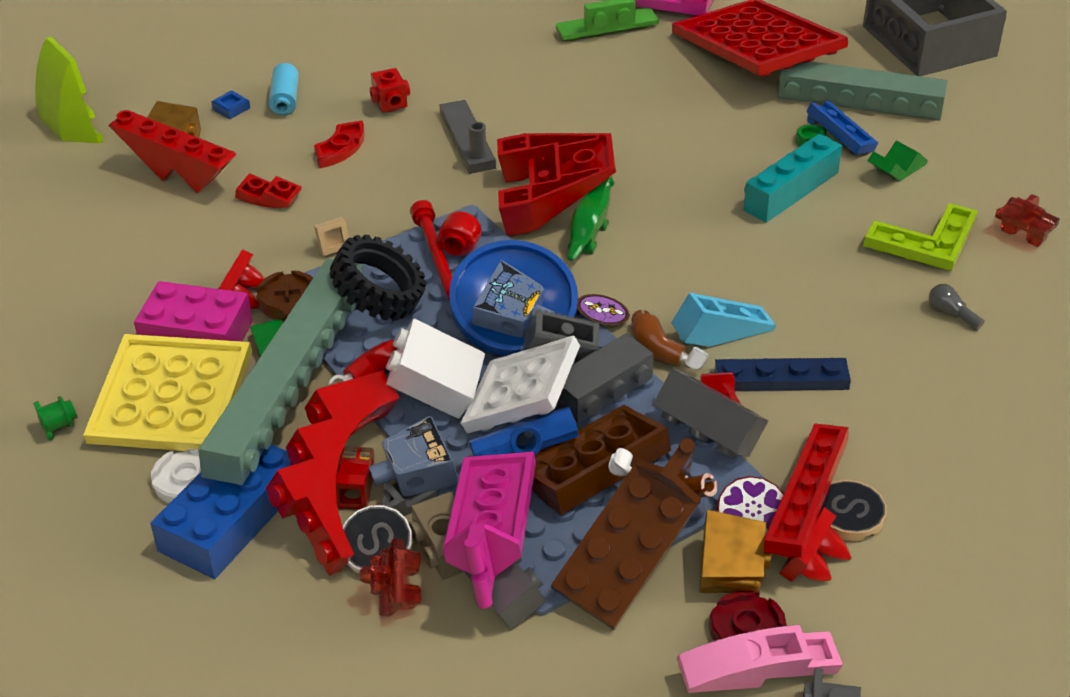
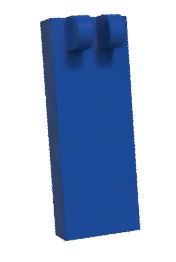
M829 100L825 101L822 106H818L814 102L810 103L806 111L808 113L807 122L810 125L820 123L856 155L875 151L879 142Z

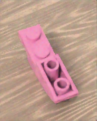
M800 625L738 634L696 647L679 654L677 657L688 693L759 688L766 679L814 675L815 668L823 669V674H836L843 665L830 631L803 633Z

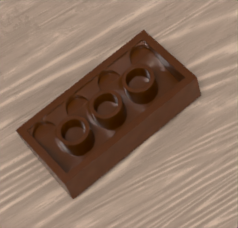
M622 405L579 429L578 437L549 446L535 454L536 467L532 491L547 505L562 515L626 477V475L616 476L609 470L611 456L613 453H616L618 448L626 449L633 455L631 467L634 466L638 459L651 463L670 452L671 446L668 429L666 426L632 408Z

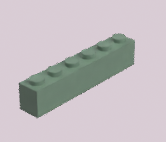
M800 62L794 64L790 69H782L778 98L824 104L825 101L829 100L835 106L941 120L947 80L818 62Z

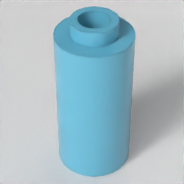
M288 63L278 64L272 72L269 107L278 115L291 114L296 108L299 72L293 65Z

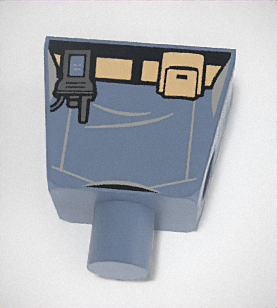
M432 416L426 417L384 439L382 445L387 460L368 467L375 487L395 480L401 495L405 497L458 484L453 460Z

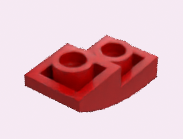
M249 173L236 188L235 198L259 206L285 208L289 207L298 196L302 186L275 176L269 182Z

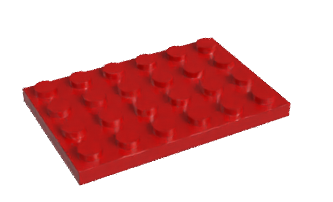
M747 0L672 23L673 34L760 77L768 76L775 70L790 69L794 64L800 62L814 61L816 57L822 55L836 54L838 50L848 47L847 36L763 0Z

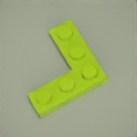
M949 203L933 236L874 220L865 235L863 246L875 249L878 252L889 253L907 260H914L939 269L952 271L975 224L978 210Z

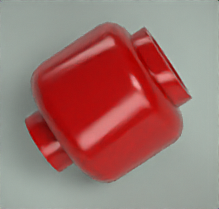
M452 212L446 217L439 229L438 242L448 254L454 256L468 255L474 250L481 236V225L473 215L467 212Z

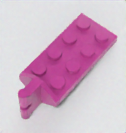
M534 452L464 457L443 552L447 563L472 574L471 579L479 608L485 609L492 605L491 596L495 577L522 556L536 467Z

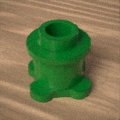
M59 396L57 397L58 401L42 407L39 401L33 403L39 422L48 440L54 439L53 431L66 426L74 427L72 420L78 417L71 400L64 402L63 398Z

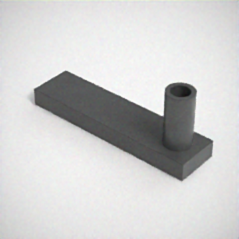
M466 100L439 104L441 117L468 173L472 174L496 169V159L486 141V125L483 122L476 121Z

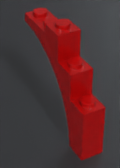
M384 370L316 389L304 407L311 425L298 428L285 447L288 457L294 465L277 470L266 487L269 501L277 508L282 519L292 515L296 516L300 530L306 534L314 548L316 559L324 566L329 576L341 572L354 555L343 530L336 501V474L340 455L351 436L367 424L387 416L400 398L395 388L386 385L388 377Z

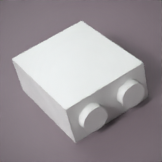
M413 319L408 328H401L395 337L393 346L397 350L393 351L386 365V369L390 371L386 385L459 419L474 400L485 353L419 320Z

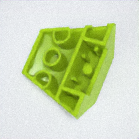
M52 36L47 37L41 47L36 69L35 99L39 118L61 141L104 142L102 134L93 128L91 119L95 118L94 111L84 102L82 97L87 91L76 60Z

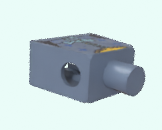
M501 260L473 306L472 324L520 338L524 336V332L536 310H547L549 313L552 310L541 306L544 295L542 285Z

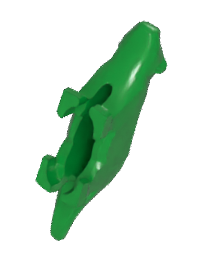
M612 176L584 195L574 210L571 220L570 242L568 244V261H574L582 250L584 254H593L597 247L595 239L600 227L601 231L606 230L609 224L606 216L610 202V190L615 184Z

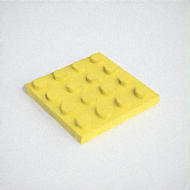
M124 334L84 431L83 437L86 444L188 451V448L199 449L241 386L252 353L250 342Z

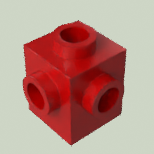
M397 68L370 73L372 87L369 88L370 97L373 103H377L381 112H393L400 108L408 107L409 83L407 80H403Z

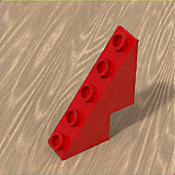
M129 110L118 112L117 118L108 125L162 181L176 171L197 194L212 182L237 155L234 151Z

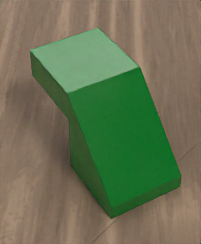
M897 140L885 157L873 151L867 160L875 168L898 181H902L928 162L919 152Z

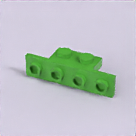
M607 0L584 4L583 19L556 23V30L562 40H576L585 36L623 32L626 29L638 27L646 28L650 25L659 24V19L651 8L636 9L635 0Z

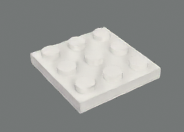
M573 335L491 360L476 389L474 400L468 406L460 423L467 434L479 430L487 431L496 425L507 422L515 423L525 417L536 414L544 415L554 410L580 348V344Z

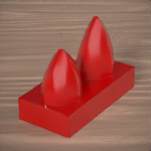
M242 249L218 289L248 293L250 308H259L257 298L244 286L258 287L264 277L254 266L250 265L253 254Z
M825 507L820 511L802 558L788 557L779 572L780 575L790 582L799 574L816 581H829L832 579L830 570L823 557L817 551L835 559L851 560L852 557L845 542L830 527L836 518L835 514Z

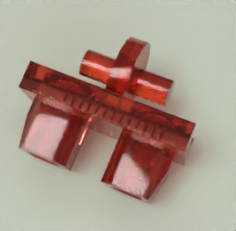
M1034 194L1029 195L1026 200L1020 197H1011L1002 208L996 210L995 218L1001 220V231L1008 234H1016L1021 229L1027 232V243L1035 247H1039L1047 239L1049 233L1058 226L1060 218L1045 212L1044 208L1039 207L1040 198Z
M393 538L389 548L382 549L380 556H371L370 565L363 567L359 571L360 581L370 584V593L373 595L379 594V615L390 617L398 609H414L421 602V588L419 585L405 584V575L414 576L419 572L421 553L405 549L404 539Z

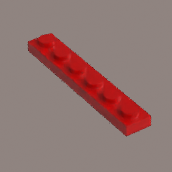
M814 423L765 536L764 553L802 558L849 439V427Z

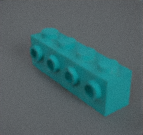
M818 134L773 165L768 166L755 177L750 178L744 188V211L765 223L776 217L838 174L842 145L827 136Z

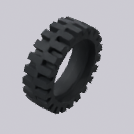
M355 235L353 238H348L339 249L330 266V278L333 279L332 284L334 288H339V295L341 297L347 296L346 302L351 306L355 303L359 305L357 310L362 313L366 309L369 311V316L374 318L379 314L381 320H388L390 317L394 321L410 315L426 289L424 272L419 271L420 265L412 263L414 258L410 254L403 255L404 250L399 246L396 249L393 248V243L388 240L382 243L380 237L375 236L372 240L370 235H363L362 238L360 235ZM355 263L366 264L386 273L397 283L401 292L384 289L369 281L357 269Z

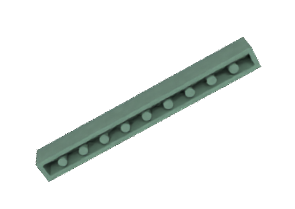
M327 258L199 447L202 478L238 485L244 484L250 472L256 470L263 451L270 448L276 430L284 425L286 414L291 407H295L297 404L299 393L303 387L308 386L312 372L321 365L327 348L330 349L332 347L334 337L339 330L343 329L348 314L353 313L356 303L352 306L347 303L348 297H341L338 293L339 288H334L332 284L333 279L330 278L329 273L334 259ZM355 263L357 269L363 274V264Z

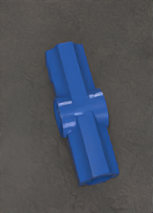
M565 407L527 421L520 420L511 423L507 428L469 440L473 456L534 452L535 455L541 449L573 439L579 435L569 407ZM521 432H532V438L528 444L523 446L516 445V438Z

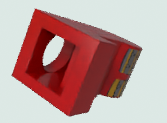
M343 448L340 467L336 474V501L338 508L363 509L368 507L373 482L368 467L374 465L373 448ZM349 489L360 490L359 498H347L344 494Z

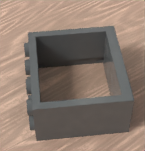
M866 0L863 27L916 76H924L997 57L1007 10L994 0ZM939 11L950 21L930 25L919 15Z

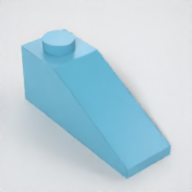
M694 293L688 294L671 322L678 332L680 340L685 344L707 347L770 332L776 327L762 306Z

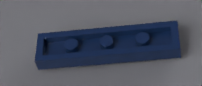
M846 358L715 359V373L731 372L735 376V391L850 389L851 378Z

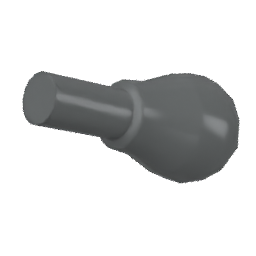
M938 284L930 290L928 296L929 303L935 310L950 314L955 318L959 317L976 330L982 327L985 320L968 309L966 303L961 300L958 293L950 285Z

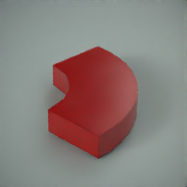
M363 120L337 124L335 133L328 140L314 145L319 168L340 163L352 156L361 147L365 137Z

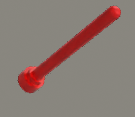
M420 200L411 206L410 215L414 224L423 230L449 301L452 274L433 225L436 216L435 211L429 201Z

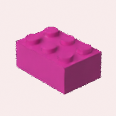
M158 281L134 320V326L137 335L243 342L253 320L248 293Z

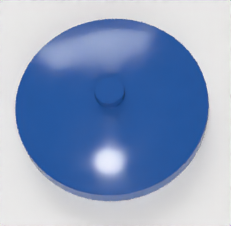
M497 241L476 249L459 264L451 280L449 304L456 326L470 342L493 354L507 356L523 351L524 336L518 338L472 324L473 306L501 260L543 286L544 295L541 306L554 311L555 315L559 313L561 316L566 315L573 318L576 315L578 290L570 269L562 259L550 250L527 241Z

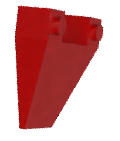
M524 133L497 139V155L505 183L523 181L529 178V185L498 190L499 212L506 235L511 236L536 231L615 174L616 166L612 134Z

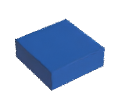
M232 90L211 101L212 109L228 119H232L250 109L249 100Z

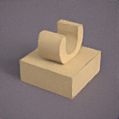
M342 217L313 225L319 251L323 256L338 252L343 243L349 238L346 221Z

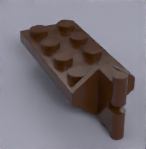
M689 438L681 440L679 447L665 467L641 459L636 461L551 584V589L613 630L616 629L700 504L701 498L683 482L691 470L695 447L693 440Z

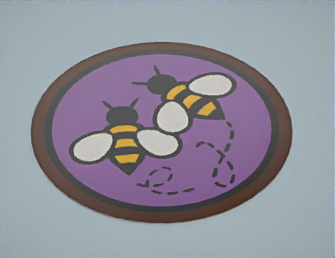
M587 294L578 298V311L594 322L605 325H619L629 319L628 309L614 298L600 294Z

